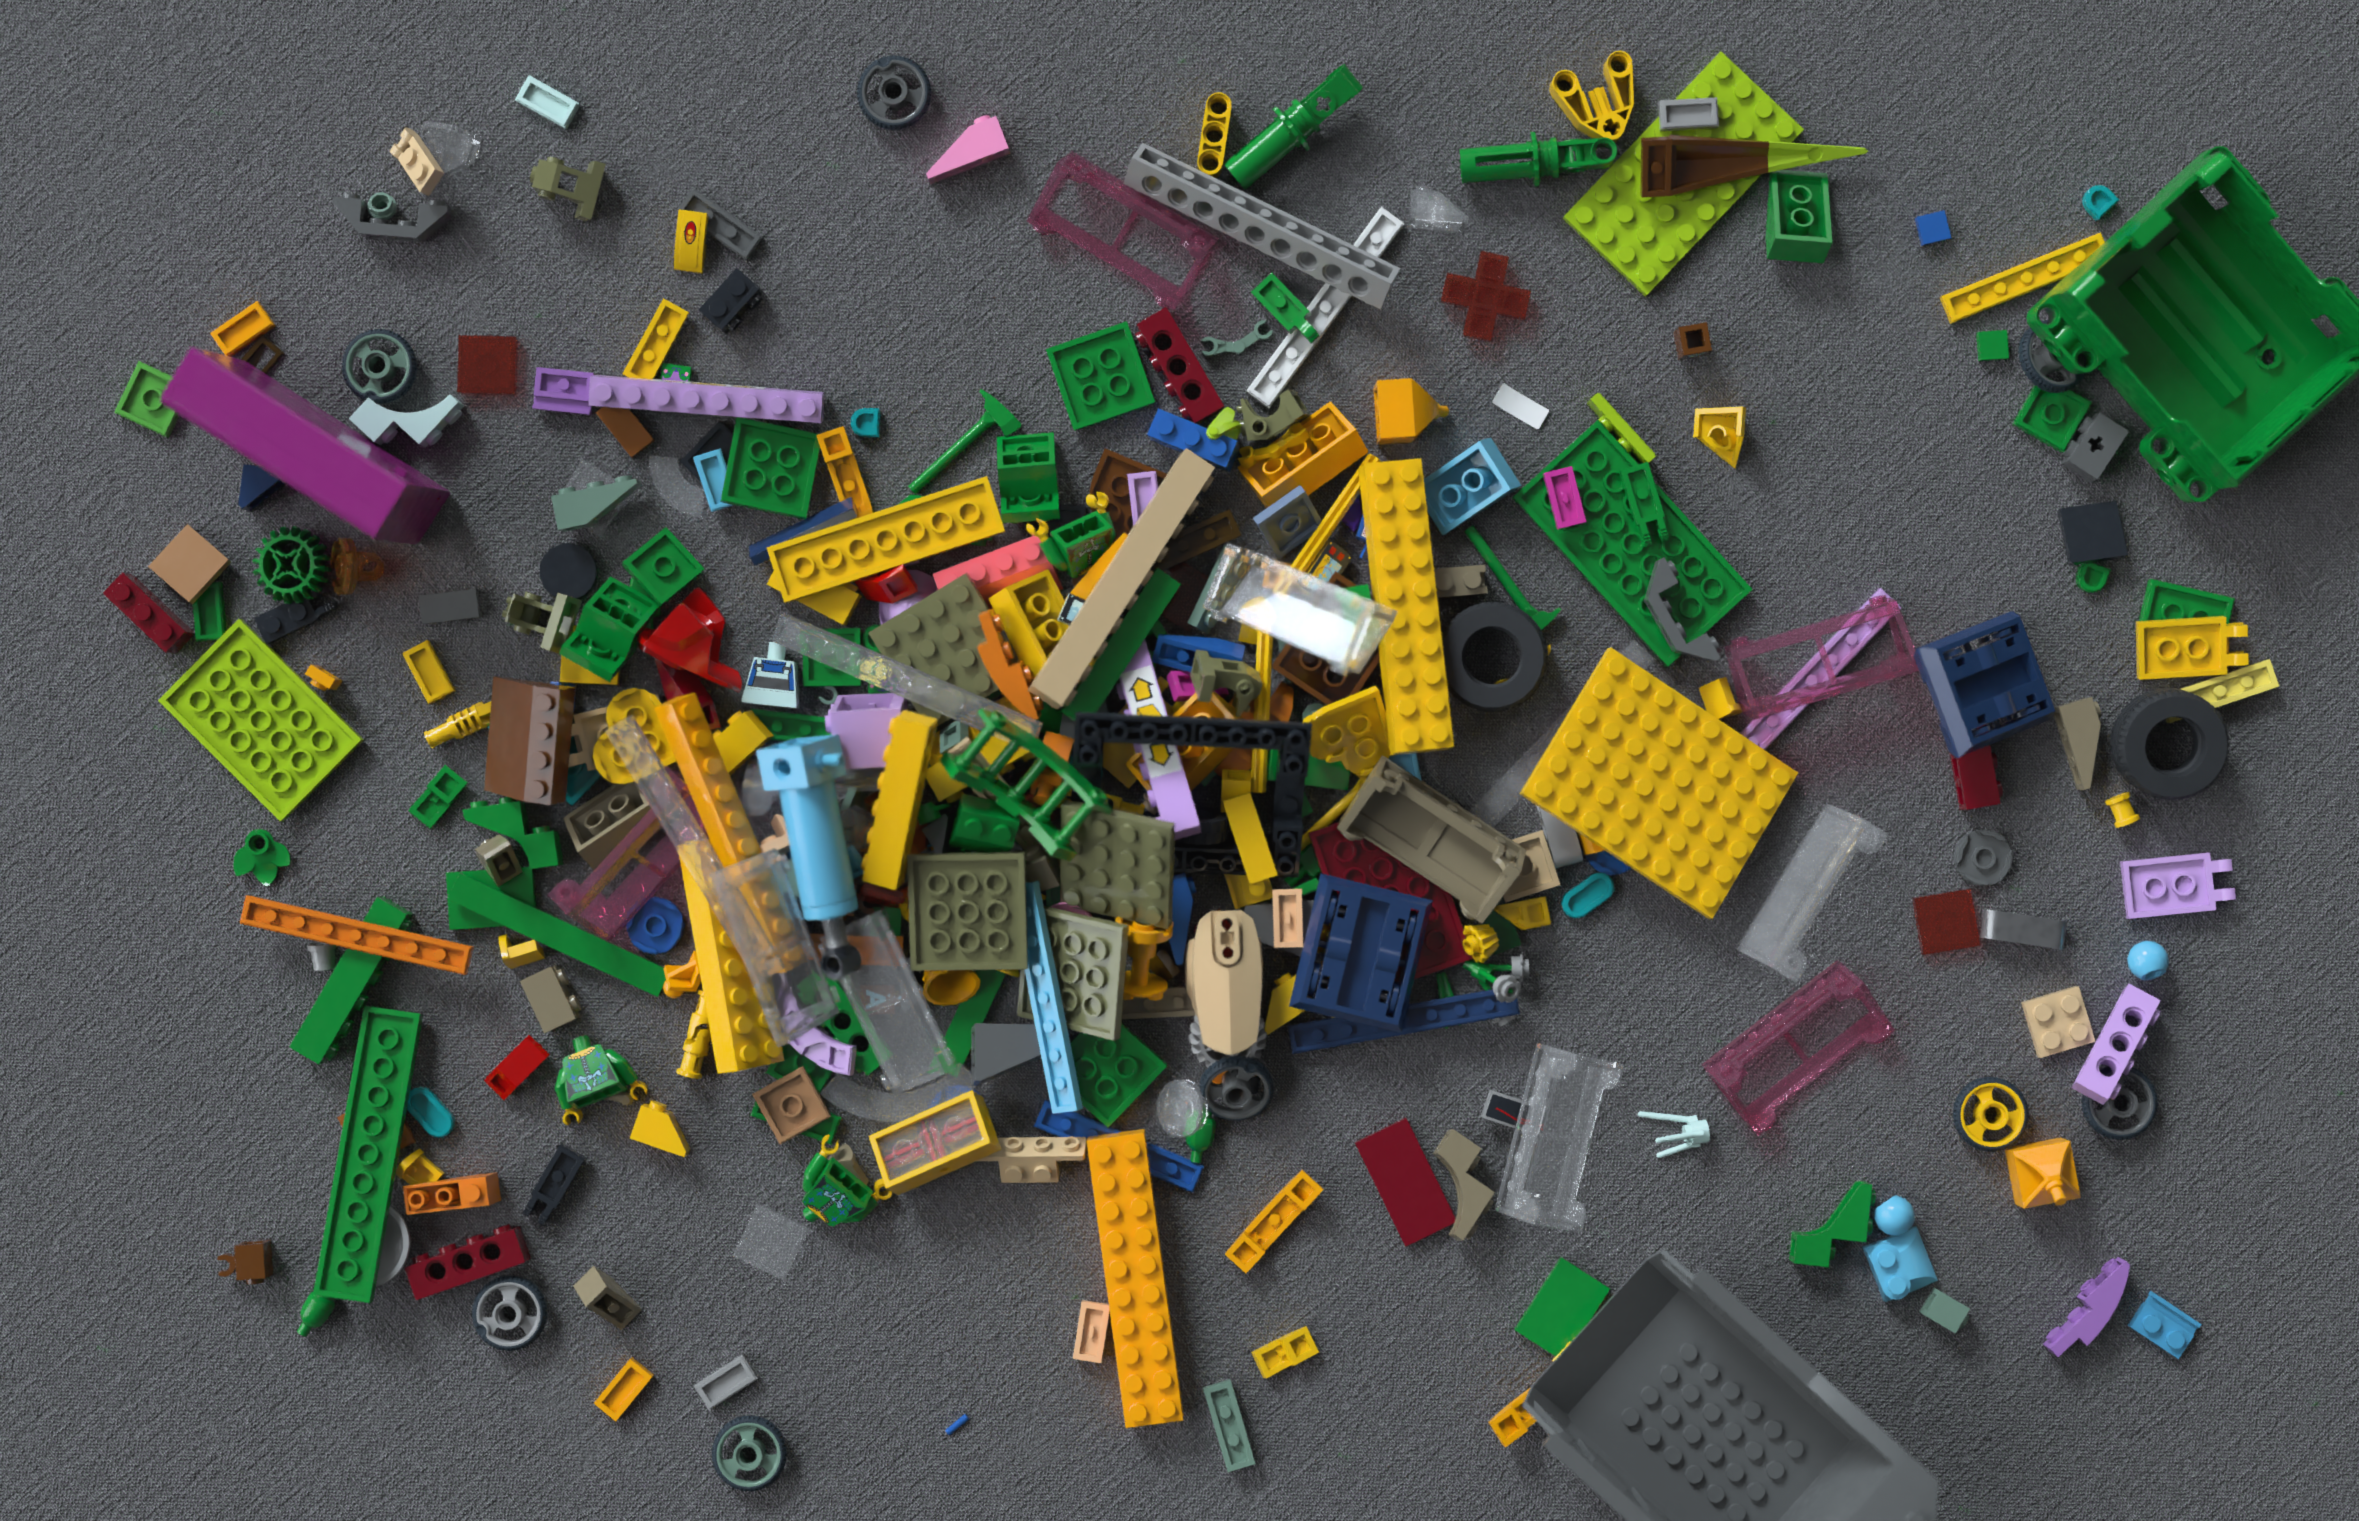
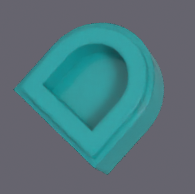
M2102 185L2091 187L2085 192L2082 199L2084 209L2095 221L2099 220L2119 201L2109 188Z
M861 408L854 412L850 422L852 430L863 438H880V408Z

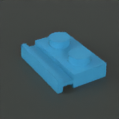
M2150 1291L2148 1293L2149 1296L2145 1302H2142L2127 1326L2179 1359L2194 1337L2193 1334L2202 1324Z

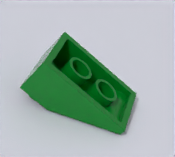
M1791 170L1770 172L1766 222L1767 259L1824 264L1832 245L1827 173Z

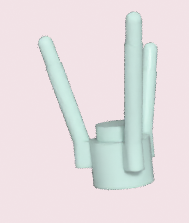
M1638 1112L1639 1117L1687 1123V1125L1682 1126L1681 1134L1656 1138V1143L1679 1140L1687 1142L1657 1153L1658 1158L1689 1148L1700 1147L1701 1143H1709L1710 1141L1708 1123L1706 1120H1698L1697 1115L1679 1116L1654 1112Z

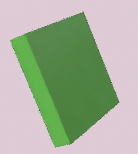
M138 361L114 413L169 438L180 415L161 404L160 398L172 376Z

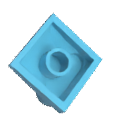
M1916 1226L1900 1236H1889L1862 1247L1882 1299L1885 1302L1892 1299H1902L1908 1293L1938 1281Z

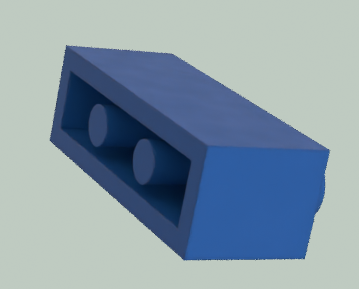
M1159 408L1147 433L1151 441L1180 453L1187 448L1212 466L1229 473L1241 447L1237 440L1224 435L1216 440H1211L1206 435L1207 428Z

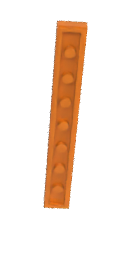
M246 895L239 923L463 975H468L474 946L251 895Z

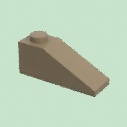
M2092 697L2082 698L2054 707V718L2077 790H2086L2091 787L2101 726L2099 720L2101 718V710L2098 703L2093 701Z

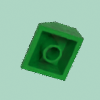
M962 794L948 840V846L981 853L1009 852L1013 847L1020 824L1019 815L1015 818L997 804L995 800Z

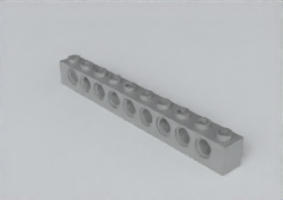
M1144 143L1141 144L1131 158L1123 184L1133 188L1135 191L1141 192L1164 205H1168L1188 217L1201 221L1211 228L1246 243L1264 254L1287 263L1289 266L1297 268L1313 276L1315 279L1328 283L1369 305L1381 309L1389 296L1400 271L1399 267Z

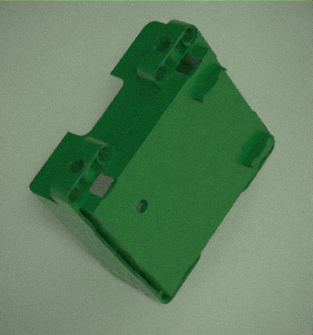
M2222 146L2211 148L2198 155L2092 255L2072 270L2029 310L2026 317L2029 327L2070 373L2082 374L2098 368L2147 424L2151 431L2140 442V453L2179 499L2186 503L2203 502L2219 489L2240 485L2359 376V299L2339 278L2329 277L2319 280L2273 227L2271 220L2278 218L2279 215L2270 206V198L2230 150ZM2213 185L2228 203L2223 207L2215 209L2202 195L2200 190ZM2041 310L2048 314L2047 324H2043L2039 319ZM2326 315L2339 330V333L2326 338L2311 319ZM2267 349L2274 354V360L2269 365H2265L2261 361V356ZM2079 353H2082L2086 358L2084 368L2079 366L2077 362ZM2156 439L2161 443L2159 454L2153 450V442ZM2193 483H2196L2199 488L2196 497L2192 495L2190 490Z

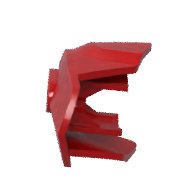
M695 588L657 629L646 628L637 639L639 642L638 647L665 664L678 670L686 669L737 693L741 691L742 680L739 672L719 661L726 620L717 606L701 588Z

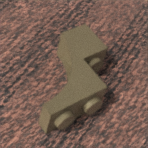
M1454 1129L1446 1132L1433 1155L1447 1168L1457 1191V1215L1449 1235L1457 1241H1464L1465 1238L1470 1239L1478 1228L1475 1222L1480 1214L1485 1215L1493 1205L1494 1201L1491 1197L1495 1192L1466 1173L1467 1170L1473 1171L1481 1159L1478 1153L1482 1148Z

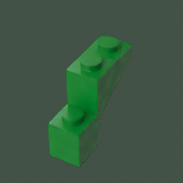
M504 797L499 798V804L488 805V800L470 803L471 808L462 809L466 821L515 839L523 847L527 855L529 869L564 865L559 831H550V826L532 828L533 834H530L525 801Z
M1856 1181L1828 1221L1820 1228L1807 1232L1792 1231L1789 1260L1794 1264L1829 1267V1260H1833L1835 1255V1244L1831 1243L1832 1239L1866 1242L1867 1235H1871L1873 1226L1872 1218H1869L1870 1206H1874L1876 1192L1875 1189H1872V1184L1866 1181Z

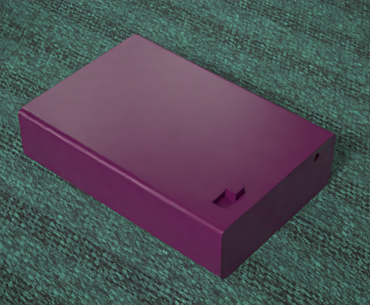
M192 347L161 395V404L375 540L418 544L450 495L449 490L244 360Z

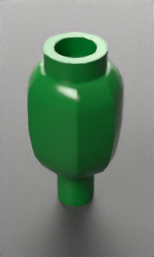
M1195 1109V1115H1192L1187 1123L1186 1143L1192 1150L1190 1161L1194 1163L1202 1162L1203 1152L1209 1149L1214 1139L1216 1122L1212 1118V1113L1208 1110Z
M311 1292L300 1311L302 1323L297 1333L307 1337L312 1328L323 1325L335 1307V1299L313 1295V1292Z

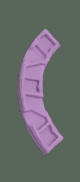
M788 971L785 973L769 974L779 1032L797 1052L805 1055L817 1063L818 1066L835 1073L849 1076L854 1075L857 1046L845 1044L829 1037L807 1018L793 994Z

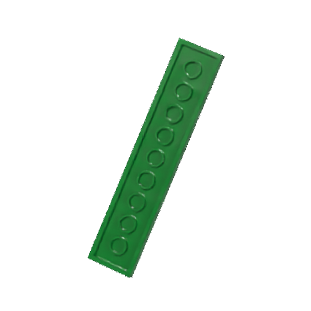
M364 1006L313 1295L373 1303L423 1014Z

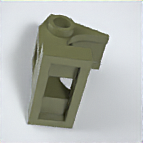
M548 157L547 161L539 159L538 166L532 168L530 183H533L532 188L538 193V197L555 201V197L558 196L578 204L575 218L585 222L591 220L606 164L592 161L588 164L587 172H582L564 166L565 161L558 158ZM561 174L577 178L574 192L558 188Z
M1288 389L1280 394L1278 410L1268 417L1259 416L1247 399H1240L1241 406L1236 408L1237 413H1243L1244 419H1240L1242 436H1247V441L1270 440L1293 424L1309 417L1311 414L1298 393ZM1262 422L1264 429L1260 432L1258 425Z
M525 592L524 597L513 594V597L508 596L506 603H508L507 608L502 613V617L506 618L505 622L515 624L513 630L530 635L531 630L543 633L544 637L540 648L559 653L562 645L571 636L582 600L557 593L554 606L541 603V596ZM542 609L551 612L547 628L537 626Z
M1196 650L1190 676L1198 701L1210 702L1214 690L1229 688L1235 691L1232 706L1236 710V717H1240L1243 711L1248 712L1250 710L1248 704L1252 699H1256L1262 690L1263 683L1258 671L1245 662L1209 657L1208 651Z

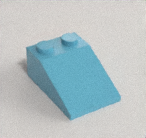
M1490 437L1478 441L1424 479L1427 511L1442 535H1445L1522 485Z

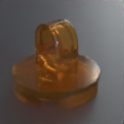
M338 538L339 541L333 543L330 566L331 569H335L337 579H332V585L337 595H351L356 588L357 581H375L383 575L384 565L376 553L357 552L352 538ZM374 561L377 563V567L373 571H363V566L367 562Z

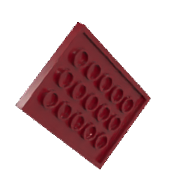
M1339 822L1308 833L1321 874L1433 900L1415 979L1473 959L1472 955H1468L1464 950L1463 940L1466 939V936L1463 934L1464 930L1451 894L1366 838L1361 841L1348 840L1337 829ZM1332 890L1337 892L1335 906H1337L1340 891ZM1405 944L1402 945L1400 959L1404 960L1407 948ZM1398 966L1394 981L1397 982L1399 981L1402 969L1400 966Z

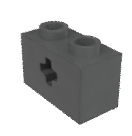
M2102 413L2095 414L2092 417L2087 416L2078 429L2081 434L2076 441H2070L2063 452V455L2066 457L2061 464L2088 482L2098 480L2129 432ZM2090 441H2094V442H2095V444H2094V446H2093V447L2096 449L2095 451H2091V450H2090L2091 444L2088 443V442H2090Z

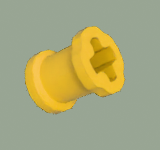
M2130 792L2116 795L2104 801L2113 812L2116 820L2114 823L2115 828L2126 826L2140 819L2139 814H2135L2130 803Z

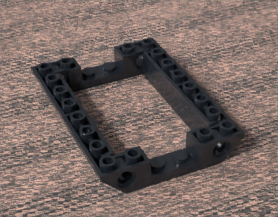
M1076 712L1073 767L1093 787L1100 790L1103 767V741L1278 750L1271 833L1264 834L1277 872V876L1274 877L1298 878L1303 833L1302 809L1305 777H1308L1312 723ZM1072 788L1071 800L1085 803L1082 797ZM1228 832V839L1219 844L1194 845L1174 841V872L1246 875L1232 832Z

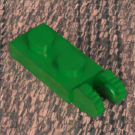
M1645 462L1620 470L1619 473L1635 525L1638 526L1644 547L1652 545V539L1646 523L1651 521L1656 523L1657 534L1662 542L1668 541V533L1663 519L1665 515L1649 463Z

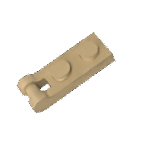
M405 127L400 134L401 140L398 144L395 143L390 153L399 160L419 192L430 196L444 172L420 136L412 129Z

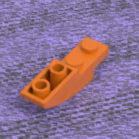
M993 608L981 612L978 617L987 641L980 643L977 649L987 671L1000 691L1017 709L1032 720L1039 719L1041 716L1040 710H1043L1044 706L1042 699L1028 691L1031 683L1034 681L1030 666H1025L1023 660L1011 663L1010 659L1014 658L1010 643L1003 640L1001 631H1004V625L1000 615H995Z

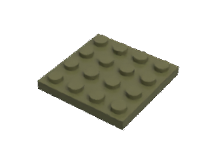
M968 573L963 574L869 632L870 637L918 714L938 719L936 727L999 689L987 671L977 649L980 643L987 641L978 615L983 611L989 610V607ZM1001 631L1004 642L1010 643L1004 631ZM1011 645L1014 658L1010 659L1011 663L1020 661Z
M1066 799L1061 804V831L1084 803ZM1094 810L1071 837L1072 842L1070 844L1077 852V855L1071 862L1061 859L1060 902L1080 907L1072 908L1111 917H1121L1129 921L1135 920L1137 923L1152 924L1155 927L1168 929L1172 924L1175 823L1113 810L1110 815Z
M1025 852L914 853L907 855L911 971L1028 968Z
M1044 906L1067 1029L1110 1040L1119 1039L1129 925ZM1020 969L1017 1016L1034 1020L1025 970Z

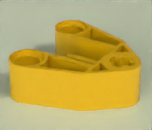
M1615 51L1610 54L1603 67V74L1608 85L1607 90L1615 111L1611 109L1604 87H1597L1587 92L1596 115L1595 118L1592 116L1584 91L1582 92L1577 76L1570 70L1557 72L1550 83L1549 91L1552 98L1574 127L1592 139L1605 137L1617 143L1625 130L1634 105L1633 65L1630 55L1624 51ZM1611 62H1621L1625 70L1619 73L1615 72L1611 68ZM1566 80L1569 82L1571 90L1566 92L1559 90L1556 82ZM1607 125L1609 128L1616 129L1613 135L1610 132L1604 131Z

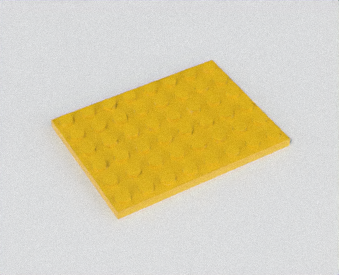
M1610 647L1606 649L1521 790L1520 795L1703 916L1713 919L1798 772Z

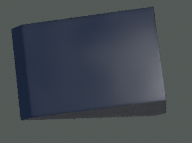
M243 464L238 505L241 509L250 512L286 483L260 466Z

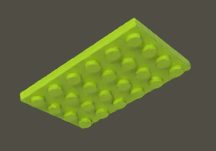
M238 619L158 700L280 822H284L364 741L243 619Z

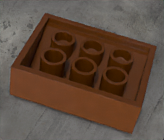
M1335 571L1306 615L1331 613L1332 611L1339 610L1345 623L1339 589L1357 585ZM1370 595V596H1371L1372 607H1373V613H1374L1373 597H1372V595ZM1303 618L1272 664V669L1326 706L1358 693L1380 661L1378 645L1350 650L1348 643L1306 646L1303 642Z
M493 676L485 791L525 802L545 805L566 802L575 687Z

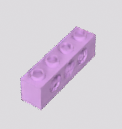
M2128 984L2122 991L2071 1088L2102 1105L2109 1098L2114 1100L2122 1086L2117 1083L2122 1073L2127 1076L2135 1060L2131 1059L2134 1050L2140 1051L2148 1035L2144 1034L2147 1025L2153 1026L2161 1011L2156 1008L2161 1000ZM2125 1016H2134L2138 1021V1027L2129 1026L2125 1021ZM2112 1040L2122 1041L2125 1045V1051L2119 1052L2115 1050L2112 1046ZM2099 1065H2108L2112 1070V1076L2102 1075L2099 1071Z

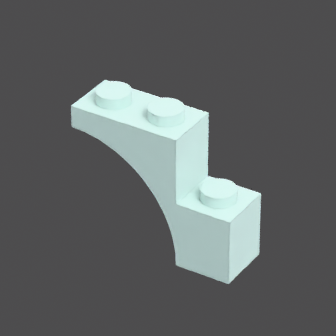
M449 394L443 401L429 409L403 413L386 409L370 398H367L349 419L373 442L382 445L384 442H390L398 432L396 429L400 426L419 445L427 447L428 444L432 446L441 438V430L448 423L451 425L458 420L462 414L460 410L464 405L457 398Z

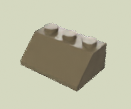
M641 779L624 785L613 784L563 817L577 852L595 872L609 865L613 860L628 850L633 849L637 844L667 825L659 805Z

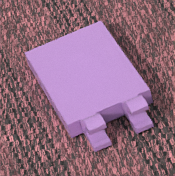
M2207 852L2120 861L2127 919L2216 910L2215 901L2236 899L2235 888L2214 889L2212 875L2214 872L2233 871L2232 859L2211 861L2210 853Z

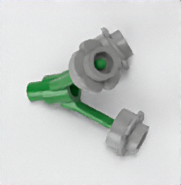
M1522 954L1520 956H1511V965L1476 963L1470 959L1464 962L1463 968L1471 972V976L1478 980L1485 991L1492 990L1489 982L1493 983V992L1497 1000L1510 1003L1516 999L1520 992V982H1523V976H1529V959H1523ZM1496 971H1511V975L1494 977ZM1515 1016L1495 1018L1492 1023L1498 1022L1501 1027L1512 1021Z

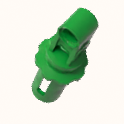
M1345 64L1339 66L1304 99L1298 101L1295 98L1291 102L1292 106H1289L1287 110L1282 111L1275 106L1272 109L1277 115L1276 118L1274 117L1275 121L1224 163L1225 167L1246 191L1295 147L1300 148L1299 146L1301 145L1308 151L1310 147L1306 139L1313 132L1318 133L1321 130L1319 124L1340 106L1357 95L1363 86ZM1318 97L1327 98L1325 100L1327 106L1324 109L1321 107L1316 108L1318 105L1316 99Z
M1530 132V142L1527 140L1526 143L1459 149L1462 184L1520 178H1529L1531 180L1533 178L1534 187H1539L1541 177L1544 176L1559 178V173H1578L1587 170L1609 168L1615 161L1617 146L1613 140L1605 137L1570 139L1562 142H1557L1556 137H1553L1548 141H1538L1536 133ZM1600 147H1605L1611 152V156L1608 159L1602 160L1596 156L1595 151ZM1531 159L1529 162L1476 167V163Z

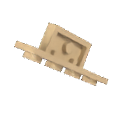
M1073 1136L998 1138L1002 1150L977 1161H998L1001 1183L1059 1182L1058 1161L1084 1160L1087 1140L1086 1137Z

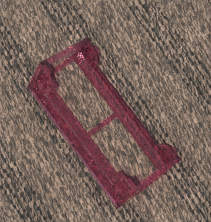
M1071 151L1056 163L1027 222L1032 224V228L1042 235L1057 232L1154 290L1155 302L1161 307L1175 310L1181 304L1219 239L1147 195L1123 184L1122 180ZM1062 179L1073 180L1079 184L1085 181L1133 210L1112 246L1047 208L1048 202ZM1138 214L1180 238L1181 242L1179 244L1189 251V255L1196 258L1181 287L1176 286L1118 251V246Z
M1880 595L1870 598V604L1865 605V608L1756 641L1749 640L1748 636L1731 640V645L1724 646L1742 713L1755 720L1919 671L1914 658L1915 648L1897 601L1886 598V595ZM1888 616L1897 654L1879 662L1880 665L1836 678L1821 636ZM1896 620L1910 655L1904 653ZM1812 638L1815 639L1829 680L1773 697L1770 695L1753 697L1740 662L1742 659ZM1742 687H1743V689H1744V692H1745V695H1746V698H1747V699L1744 698V694H1743Z
M668 766L661 770L652 783V790L659 799L658 802L580 886L573 880H563L548 894L567 915L607 941L611 942L681 865L677 845L704 840L708 836L682 773ZM678 808L684 816L645 858L637 852ZM631 858L639 861L640 864L607 899L601 891Z
M1837 960L1701 1065L1744 1122L1759 1136L1773 1126L1776 1120V1113L1774 1112L1776 1107L1862 1041L1869 1044L1881 1043L1895 1029L1865 983ZM1832 997L1838 1002L1848 998L1860 999L1868 1009V1013L1810 1058L1805 1055L1788 1033L1789 1030ZM1781 1036H1784L1803 1063L1745 1107L1736 1095L1742 1089V1079L1748 1074L1743 1066Z

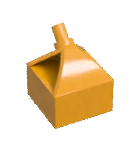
M1412 378L1377 380L1373 388L1377 445L1412 443L1434 419L1447 417L1449 414L1447 406H1441Z
M2060 1137L2005 1149L2015 1205L2022 1208H2030L2055 1203L2061 1206L2067 1200L2081 1198L2069 1140Z

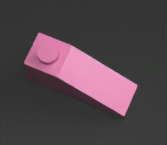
M985 115L974 120V124L963 132L926 173L929 183L933 184L1010 154L997 117L990 118V115Z

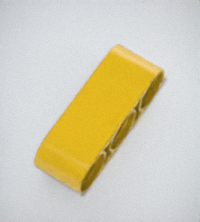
M1221 92L1214 93L1207 99L1197 159V169L1214 178H1218L1223 169L1232 108L1230 98ZM1216 102H1220L1227 109L1222 114H1215L1211 110V106ZM1216 130L1221 133L1222 139L1213 143L1207 139L1206 135L1210 131ZM1206 159H1214L1218 167L1213 171H1208L1203 168L1202 162Z

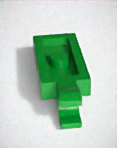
M1273 273L1268 275L1251 291L1252 295L1290 334L1298 329L1311 344L1319 337L1313 326L1306 321L1312 315L1310 311Z

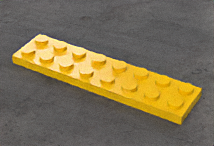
M985 476L766 548L784 603H788L896 568L902 564H909L1004 533L1005 529L989 479Z

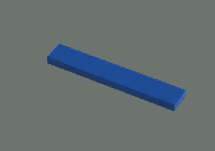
M1046 1099L1034 1127L1058 1137H1086V1140L1089 1136L1123 1132L1111 1126L1107 1127L1102 1122L1075 1111L1052 1114L1051 1103ZM1147 1142L1151 1176L1193 1193L1204 1165L1191 1162L1186 1157Z

